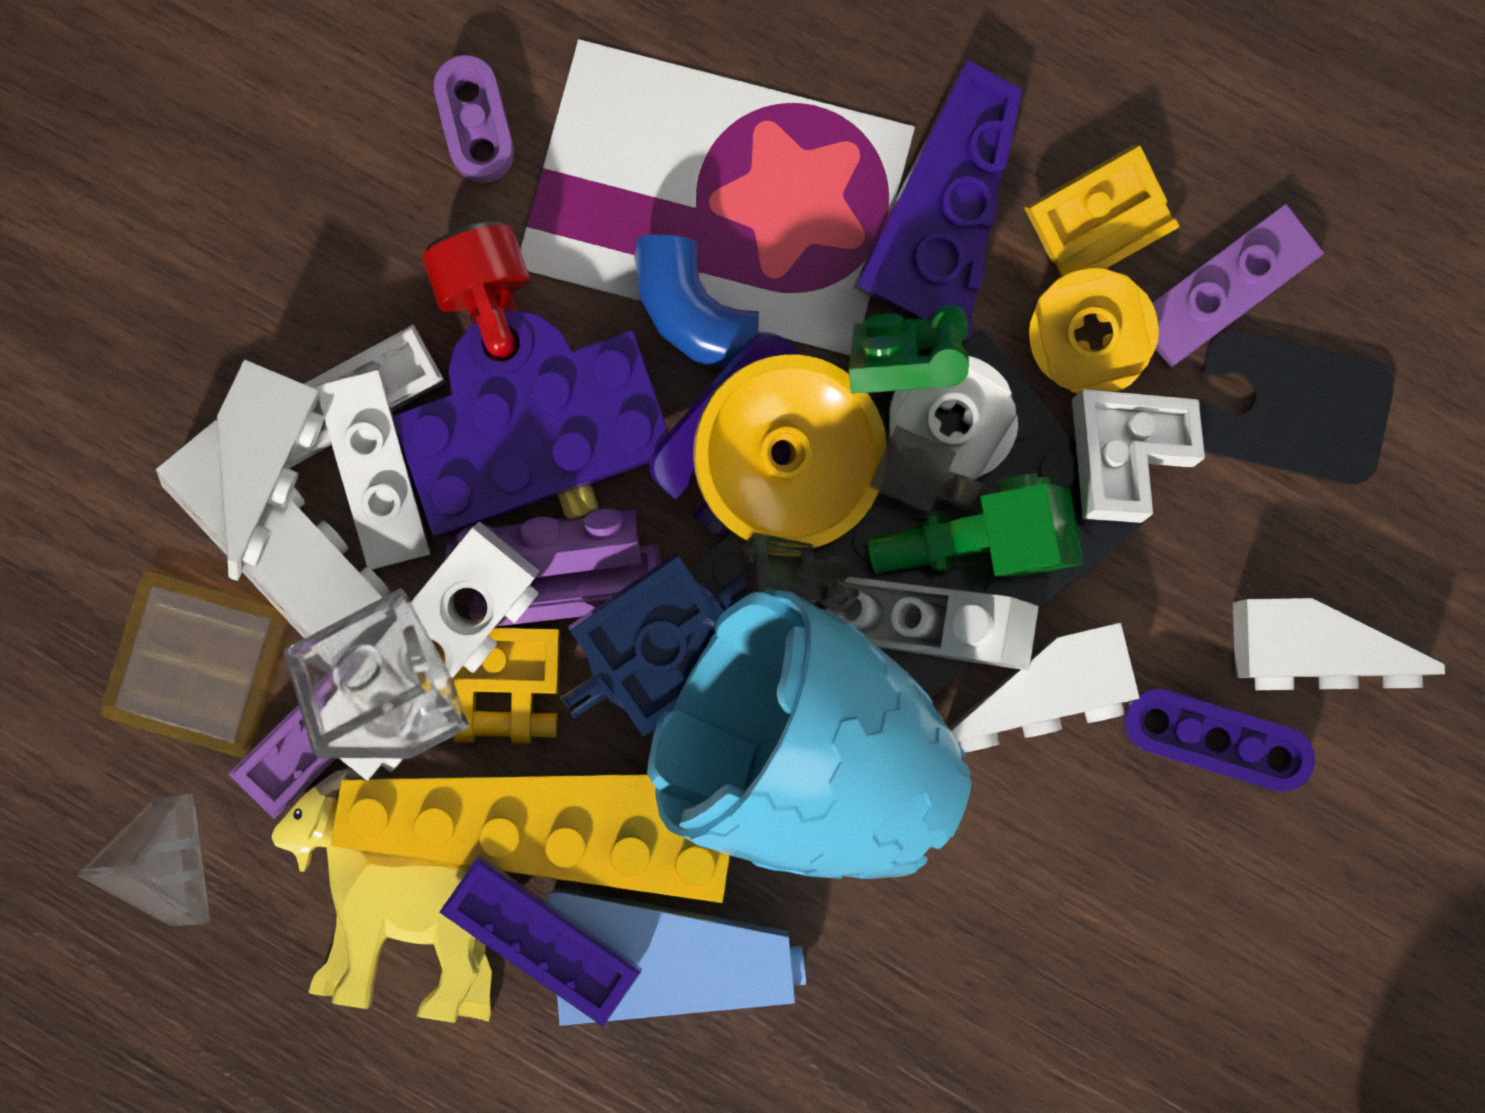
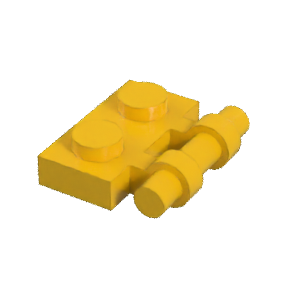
M493 628L489 636L498 644L474 673L462 666L447 684L457 692L454 696L453 710H443L433 723L428 721L429 735L453 736L454 742L474 743L476 737H511L512 744H532L533 738L557 739L558 713L534 712L533 696L534 693L559 694L561 630ZM430 639L429 669H439L445 665V652L439 643ZM476 692L512 693L511 712L477 711Z

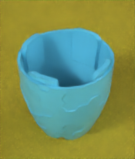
M770 588L761 593L754 592L745 596L719 616L715 626V634L711 637L709 644L688 676L673 710L665 712L657 721L647 770L651 782L656 786L655 797L659 817L668 831L688 839L698 846L749 860L759 867L805 876L841 879L842 876L877 879L907 876L916 873L919 868L927 863L928 858L923 855L930 847L940 849L947 843L950 837L954 836L966 810L972 781L970 779L969 767L962 761L965 751L933 707V701L908 672L850 623L824 609L816 607L792 592Z

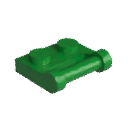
M947 304L936 309L931 318L903 320L902 316L898 314L885 313L870 316L865 319L864 323L854 324L849 362L851 394L950 387L964 381L969 372V357L967 351L962 347V341H964L968 334V318L966 313L956 305ZM934 348L930 356L918 357L919 349Z

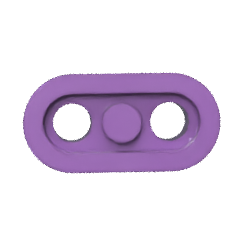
M461 55L451 58L439 68L434 79V94L451 159L460 174L470 181L477 183L496 181L508 172L514 160V145L497 80L488 64L477 57ZM466 85H474L479 88V93L473 101L463 102L458 99L459 90ZM480 144H490L494 147V154L487 161L480 162L473 159V151Z

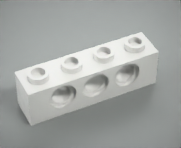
M478 522L316 717L306 732L367 781L380 765L391 773L416 743L406 735L421 716L433 723L457 692L447 685L462 666L474 673L498 644L489 636L493 628L504 615L515 623L537 597L539 592L530 584L540 571L482 523ZM462 588H472L479 591L487 602L486 616L478 620H469L462 617L454 606L456 591ZM431 639L439 643L445 652V665L439 669L422 667L416 661L413 654L415 641ZM387 689L399 695L404 705L403 716L395 719L381 716L373 705L374 691Z

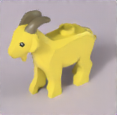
M352 768L334 772L301 796L284 818L275 826L272 834L275 846L291 851L296 856L300 872L306 871L310 864L312 851L316 847H327L330 888L337 913L336 929L327 963L315 973L308 994L332 996L331 1002L333 1004L368 1009L372 1005L379 956L387 938L414 944H434L442 967V973L438 985L419 1004L416 1017L456 1023L458 1016L489 1021L491 1014L490 989L492 969L485 954L486 945L439 913L471 866L331 846L341 780L364 779ZM377 773L370 777V779H382Z

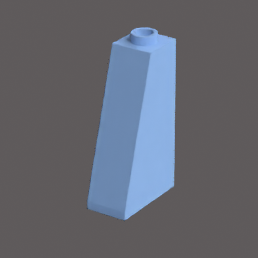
M568 887L554 888L548 893L549 904L642 968L641 973L608 1021L795 1003L793 986L806 985L803 947H790L787 930ZM557 995L559 1026L595 1022Z

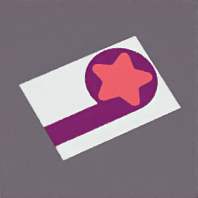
M578 39L520 251L528 272L640 301L634 259L636 239L640 236L655 234L690 238L699 244L698 270L700 281L708 295L720 304L739 310L759 311L758 332L775 333L784 339L850 356L854 324L864 322L870 296L853 288L896 200L915 126Z

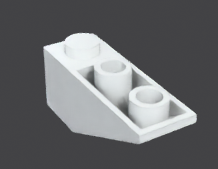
M247 360L243 361L217 415L228 576L236 581L239 580L246 563L255 567L259 564L272 533V530L263 526L273 505L282 509L286 506L298 478V472L290 470L299 449L307 452L311 451L324 421V416L316 413L318 390Z
M831 575L826 611L850 623L878 648L1029 670L1039 606L1009 596Z
M1313 598L1246 599L1233 602L1235 678H1255V690H1295L1294 677H1319V689H1359L1358 676H1383V688H1423V675L1445 674V664Z
M1121 623L1050 639L1031 655L1029 670L1015 669L949 727L957 741H960L962 749L965 752H971L999 745L997 732L1022 727L1025 738L1062 730L1060 717L1081 712L1085 713L1087 723L1125 715L1122 703L1140 698Z

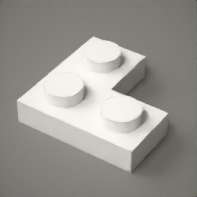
M1082 389L1072 399L1083 519L1142 523L1153 515L1148 464L1194 467L1205 459L1198 399Z

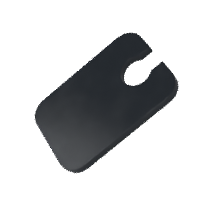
M1226 331L1210 342L1205 354L1202 373L1218 377L1226 374H1237L1244 377L1251 384L1254 392V401L1250 409L1241 415H1228L1222 412L1216 405L1199 402L1204 452L1343 485L1359 484L1367 481L1375 473L1379 463L1394 386L1390 372L1383 365L1374 361L1241 331Z

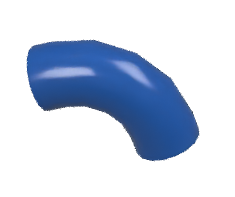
M655 234L638 237L635 241L634 259L639 297L660 335L692 360L725 369L746 343L758 334L759 311L739 310L724 306L708 295L699 277V244L697 241L674 235Z

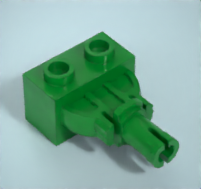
M1026 474L997 481L998 493L980 496L983 514L947 522L943 511L929 512L928 519L924 520L922 526L870 537L868 548L872 567L875 573L881 574L931 564L934 570L946 572L955 570L954 558L991 552L995 576H1026L1084 565L1070 488L1053 485L1050 483L1049 477L1038 478L1037 474Z

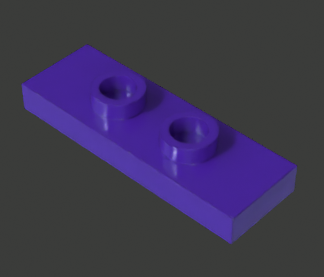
M481 855L476 858L439 911L440 914L602 1027L642 971L640 966Z

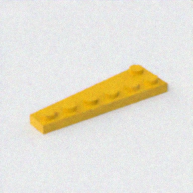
M648 774L369 779L368 781L366 779L341 780L331 846L464 866H471L476 858L481 855L506 872L723 903L730 856L714 849L698 846L692 841L668 831L659 817L655 797L656 786L651 782Z

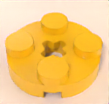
M1102 267L1077 269L1056 279L1039 297L1030 320L1029 328L1032 354L1040 370L1059 386L1077 394L1082 389L1118 392L1131 385L1148 365L1157 346L1159 336L1156 311L1148 295L1127 275ZM1095 313L1099 322L1110 321L1112 325V333L1103 336V347L1099 349H1091L1087 340L1077 341L1075 338L1074 330L1084 326L1085 315Z

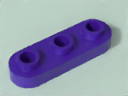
M1164 689L1142 691L1138 693L1140 699L1129 701L1125 707V715H1123L1124 732L1129 741L1142 751L1274 791L1295 790L1305 784L1313 773L1315 766L1313 747L1301 732L1293 728ZM1151 709L1159 710L1165 720L1161 731L1155 734L1149 732L1144 725V717ZM1215 727L1220 729L1225 735V744L1218 752L1211 751L1205 742L1208 731ZM1276 746L1283 749L1286 754L1285 765L1277 771L1271 769L1267 762L1269 751Z

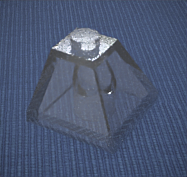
M401 588L283 650L311 749L318 758L410 759L470 728L453 679L408 596Z

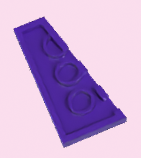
M969 60L961 65L853 288L912 319L931 318L936 309L947 304L962 308L968 318V334L964 341H962V344L971 335L974 321L971 320L976 293L981 288L985 269L983 260L989 231L993 228L998 207L996 198L1002 170L1006 168L1022 89Z

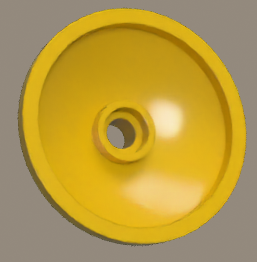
M772 356L757 360L737 370L724 380L709 398L701 413L695 432L693 447L694 468L699 488L708 506L716 517L736 535L756 545L775 550L801 551L813 549L828 544L846 534L858 524L873 505L880 491L886 471V435L880 414L869 394H851L850 378L847 372L832 363L811 356ZM780 440L785 441L791 450L789 460L782 465L777 464L771 455L773 445Z

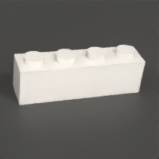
M215 420L160 465L156 472L162 487L227 555L218 423ZM294 488L286 506L282 509L273 505L263 527L272 530V533L259 564L255 567L246 563L242 572L330 667L334 669L367 637H371L391 619V606L386 600L392 594L371 569L365 567L361 572H358L343 556L348 547L328 523L322 521L315 526L300 510L305 501Z

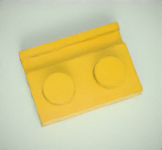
M1140 145L1130 146L1024 207L1051 262L1055 263L1061 276L1087 267L1107 269L1180 227L1176 218H1172L1165 204L1167 199Z

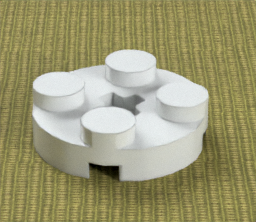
M968 356V375L958 385L896 390L891 399L888 410V439L903 464L917 476L940 485L954 484L957 486L967 485L991 473L1006 458L1016 439L1018 417L1011 397L1012 392L1007 381L996 369L977 358ZM956 403L966 409L963 420L970 427L965 435L955 431L948 437L939 431L941 421L935 417V412L939 407L949 411Z

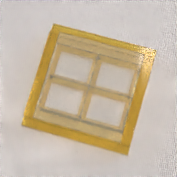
M145 570L136 590L102 700L103 707L100 717L245 758L251 752V748L255 743L290 625L288 620L275 607Z

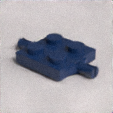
M675 553L568 626L570 632L586 653L593 676L565 695H561V700L567 709L569 708L571 715L577 719L582 713L608 697L610 701L626 711L642 736H645L656 728L658 719L665 712L673 710L688 676L709 644L711 637L715 634V626L719 616L730 606L745 596L758 592V590L743 571L741 575L712 594L709 589L695 581L681 558Z

